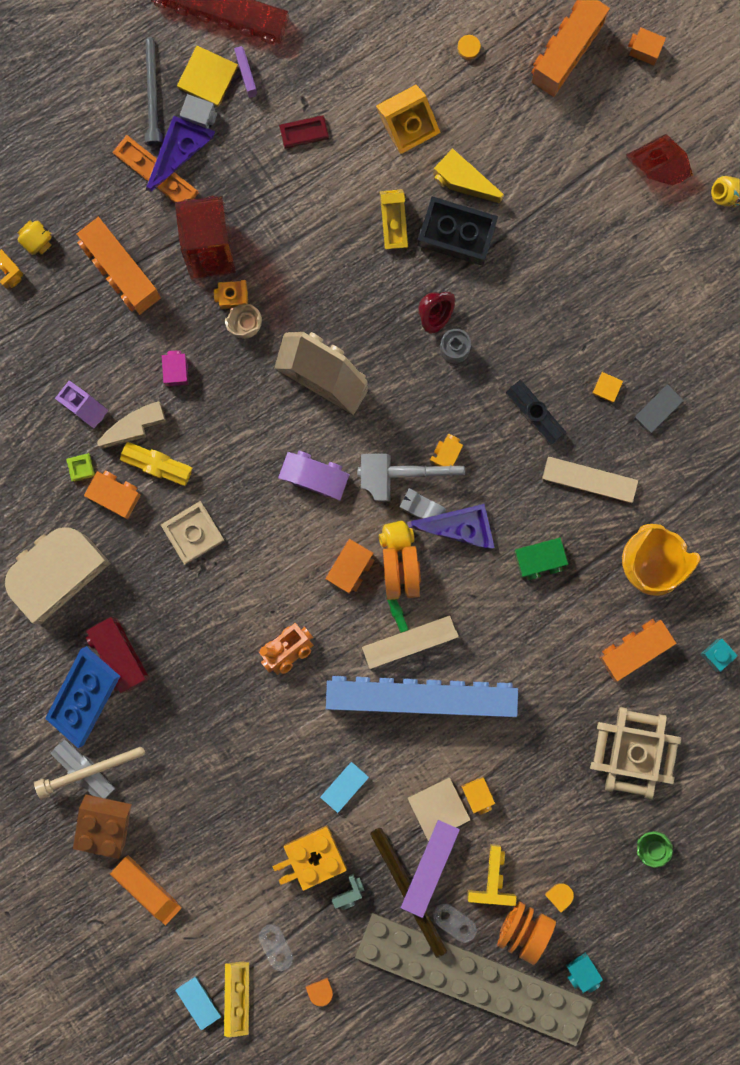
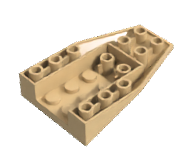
M304 332L285 333L274 369L354 415L368 392L366 376L359 372L343 355V350L334 345H331V347L326 346L322 343L323 339L312 332L309 335Z

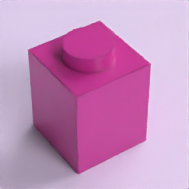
M168 351L167 355H162L163 383L165 386L189 385L187 356L181 354V351Z

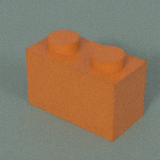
M106 470L103 474L97 471L84 496L128 519L141 496L136 492L137 487L126 481L124 485L115 481L117 476Z
M349 539L325 580L348 594L352 590L356 592L363 581L360 579L361 574L364 570L368 572L375 561L372 559L373 552Z

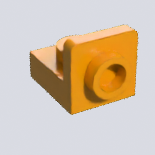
M1 249L0 269L7 275L0 280V283L6 289L9 287L13 288L21 281L20 277L24 274Z

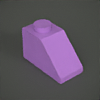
M68 381L55 397L57 401L92 428H95L103 420L104 415L108 411L103 405L71 381Z

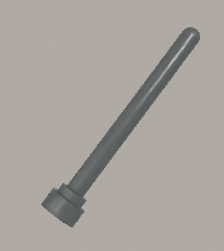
M148 37L145 42L149 129H147L144 137L145 145L160 146L163 144V134L158 129L155 41L152 37Z

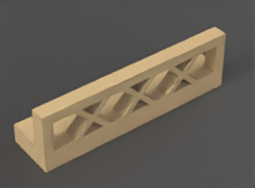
M447 616L363 646L362 649L368 666L372 669L453 640L459 636L457 631H455L451 617Z

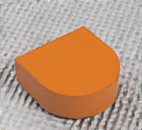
M328 978L305 987L311 1002L316 1006H325L332 999L333 990Z

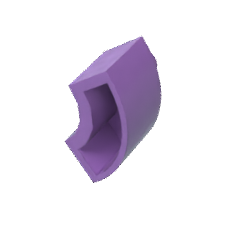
M298 451L297 454L287 452L278 477L279 479L336 500L341 499L350 475L341 471L342 466L332 462L326 465L310 459V454Z

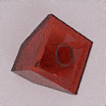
M667 134L626 154L627 159L648 179L673 186L693 176L687 153Z

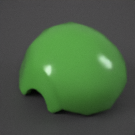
M658 831L647 832L637 842V855L647 866L652 868L662 867L672 857V843L663 833Z

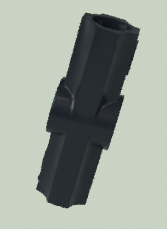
M521 379L505 392L525 415L526 420L539 431L550 445L566 433L564 428L547 410L546 405L537 399ZM538 407L542 411V416L539 418L532 417L530 408Z

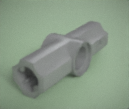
M67 739L59 743L51 752L54 758L68 771V774L94 765L87 756L82 755ZM100 772L76 781L79 786H83L92 796L106 799L115 790V787Z

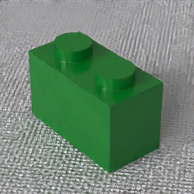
M561 537L514 550L521 578L527 577V580L540 578V573L549 571L550 575L564 571L563 566L568 565Z

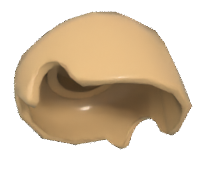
M251 304L238 305L231 308L228 317L225 318L227 330L235 337L243 339L253 337L259 331L262 323L259 310Z

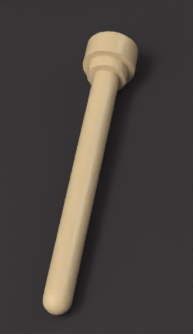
M138 747L52 781L49 779L38 780L34 782L36 793L40 800L50 797V794L57 788L139 758L145 754V750L142 747Z

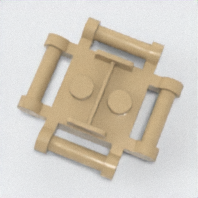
M619 707L616 725L598 722L597 745L594 762H591L590 769L608 772L605 791H623L644 795L645 798L652 799L656 781L674 784L673 770L677 747L681 743L682 737L664 734L666 715L659 714L658 716L627 711V708ZM629 720L656 725V733L625 727V721ZM608 731L615 732L610 765L603 764ZM664 742H669L664 773L661 775L659 774L663 746ZM616 774L647 779V785L642 786L615 781Z

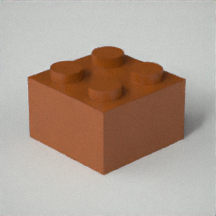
M85 794L79 807L73 849L119 859L126 842L132 804Z

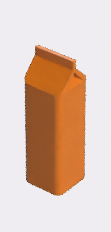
M129 855L110 873L123 888L165 926L182 908Z

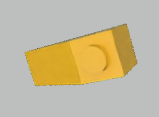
M453 148L434 168V179L442 187L446 185L450 190L500 203L503 200L504 194Z

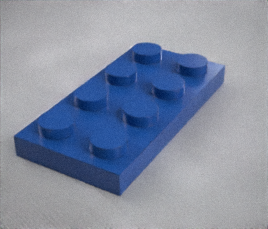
M87 646L80 649L45 719L77 748L84 746L120 675Z

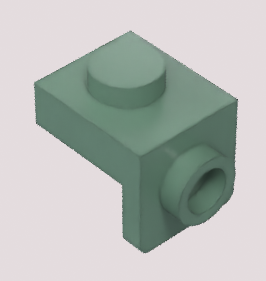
M354 874L349 875L353 889L332 897L335 909L341 907V910L350 908L355 905L354 901L362 898L361 892L365 890L360 877L355 879Z

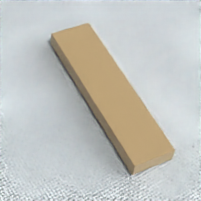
M549 456L542 480L628 503H633L638 480Z

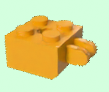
M328 825L285 844L284 849L288 859L272 866L274 871H279L291 864L294 873L281 877L279 883L282 885L298 878L303 891L347 871V867ZM312 852H316V855L318 853L321 854L322 857L319 859V863H314V861L312 863L309 860Z

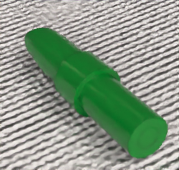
M397 599L387 600L390 612L396 621L400 633L408 631L402 608L399 606Z

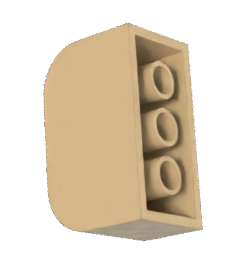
M58 528L47 536L45 534L41 535L34 542L35 546L30 551L26 549L16 557L18 561L7 572L5 578L6 591L33 624L41 625L111 564L86 535L75 529Z

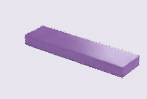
M440 820L437 821L403 900L401 909L423 918L460 829Z

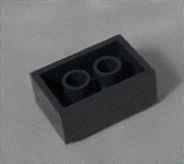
M431 196L417 246L484 266L498 216Z

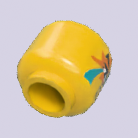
M730 176L718 178L711 190L713 201L720 206L729 208L739 206L740 179Z

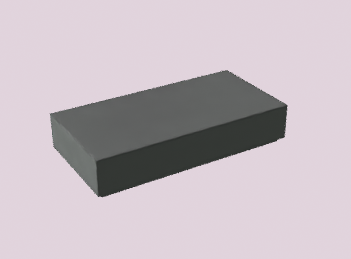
M667 384L634 418L651 434L684 400Z

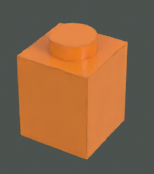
M640 27L638 35L633 33L628 47L632 48L629 56L655 65L666 37Z

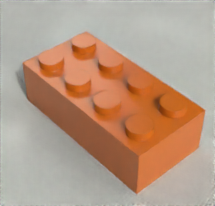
M577 0L571 9L573 11L569 18L566 16L560 24L557 37L553 35L548 41L544 56L540 54L533 64L534 68L531 71L533 74L532 83L555 97L605 24L610 8L599 0Z
M99 216L76 233L80 239L77 242L89 259L92 256L94 257L92 262L104 277L106 274L109 276L106 280L117 294L122 292L123 295L120 297L131 312L136 310L140 315L161 299L157 289Z

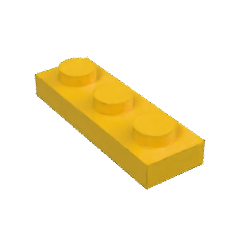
M249 962L226 963L224 1036L237 1037L249 1035Z

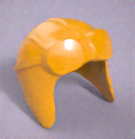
M659 524L641 526L638 532L626 543L622 554L623 570L630 583L640 592L652 596H660L673 591L693 573L700 563L698 553H687V545L680 535L665 529L664 526Z

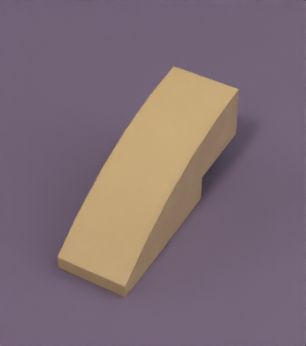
M158 401L131 412L105 432L97 441L98 446L103 449L146 437L144 428L166 422L162 404Z

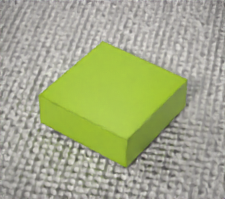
M89 453L66 459L72 482L95 476Z

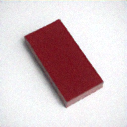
M324 115L279 125L284 149L329 139Z

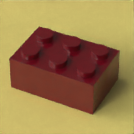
M110 617L86 630L89 635L86 637V640L91 649L97 650L100 655L99 658L120 675L114 691L127 693L151 680L117 618Z

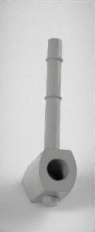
M361 454V467H358L357 475L358 478H361V488L370 491L375 501L390 502V478L465 475V466H391V455Z

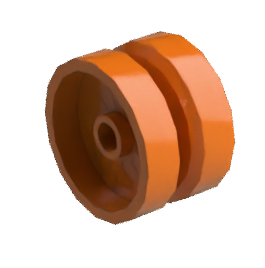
M416 546L403 548L402 562H398V554L395 548L383 549L387 600L399 599L401 596L400 584H404L407 598L420 597L419 582H421L420 563L417 561Z

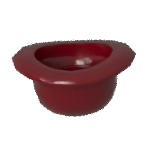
M432 292L421 299L418 306V314L421 317L422 327L425 332L429 334L436 333L447 324L455 307V296L453 293L442 292L439 294Z

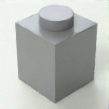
M187 94L179 116L181 119L208 129L209 125L215 123L217 112H215L213 103Z

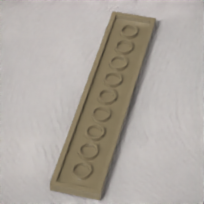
M372 912L357 950L356 959L577 1046L593 1004L592 999L443 940L442 942L447 949V953L436 958L421 931Z

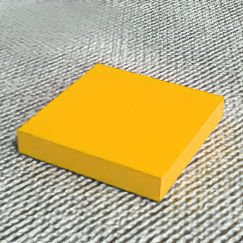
M196 46L177 84V88L219 107L238 69V64Z

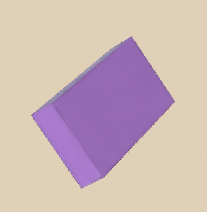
M242 46L236 47L234 50L248 97L251 98L257 94L255 83L244 48Z

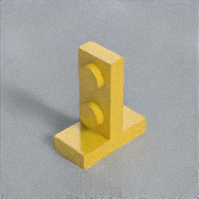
M402 189L379 191L385 249L408 247L404 191Z
M490 844L487 892L468 890V902L516 906L515 894L498 893V889H502L503 875H499L500 865H504L505 851H501L500 845Z

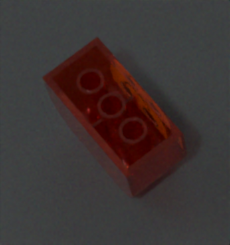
M208 196L201 199H185L175 202L180 249L190 279L236 273L230 224L223 196Z

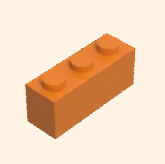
M651 619L641 626L643 630L635 634L633 631L622 638L623 643L616 647L612 644L602 651L604 655L600 657V660L614 682L624 678L677 644L662 620L655 622L654 619Z

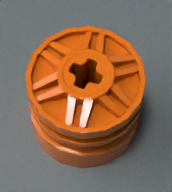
M518 902L514 909L509 912L501 927L497 946L503 949L510 940L507 951L512 954L519 945L521 946L519 958L535 965L552 936L556 921L542 913L533 921L531 919L534 909L529 907L525 914L522 915L525 904Z

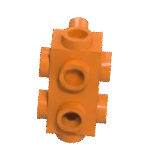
M296 623L285 628L276 639L261 647L259 653L264 659L261 662L269 673L274 671L278 675L289 672L293 667L292 663L298 658H306L311 653L310 648L314 645L310 640L313 636L305 627L300 629Z

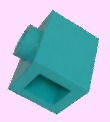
M586 952L566 964L571 973L568 979L575 990L580 988L583 993L586 991L591 993L600 987L599 983L603 979Z

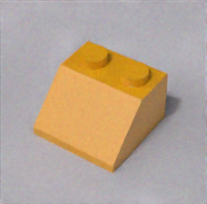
M417 85L376 106L383 125L400 154L441 133L428 99Z

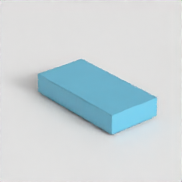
M351 762L320 798L338 813L369 777Z
M196 976L175 990L201 1030L221 1018L222 1015Z

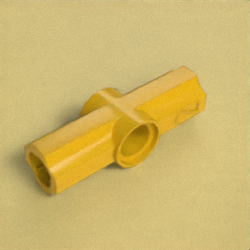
M127 442L124 446L120 458L124 463L143 469L142 471L160 479L163 477L183 486H186L193 469L189 465L170 459L169 456L152 449L150 451L130 442Z

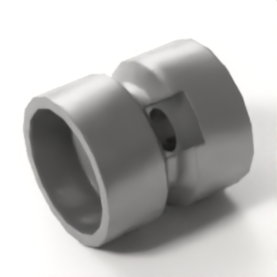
M461 329L448 330L443 335L440 343L441 356L445 361L453 364L463 362L471 348L469 335Z

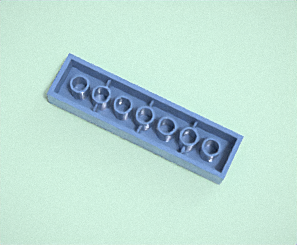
M332 676V681L327 680L326 709L517 717L518 688H513V683H497V687H489V682H473V686H465V681H450V685H441V680H426V684H417L418 679H403V684L394 683V678H380L379 683L370 682V677H356V682L347 681L346 676Z

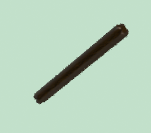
M377 828L370 835L405 898L411 882L382 828ZM425 911L423 918L413 914L435 957L439 958L445 955L447 949L427 912Z

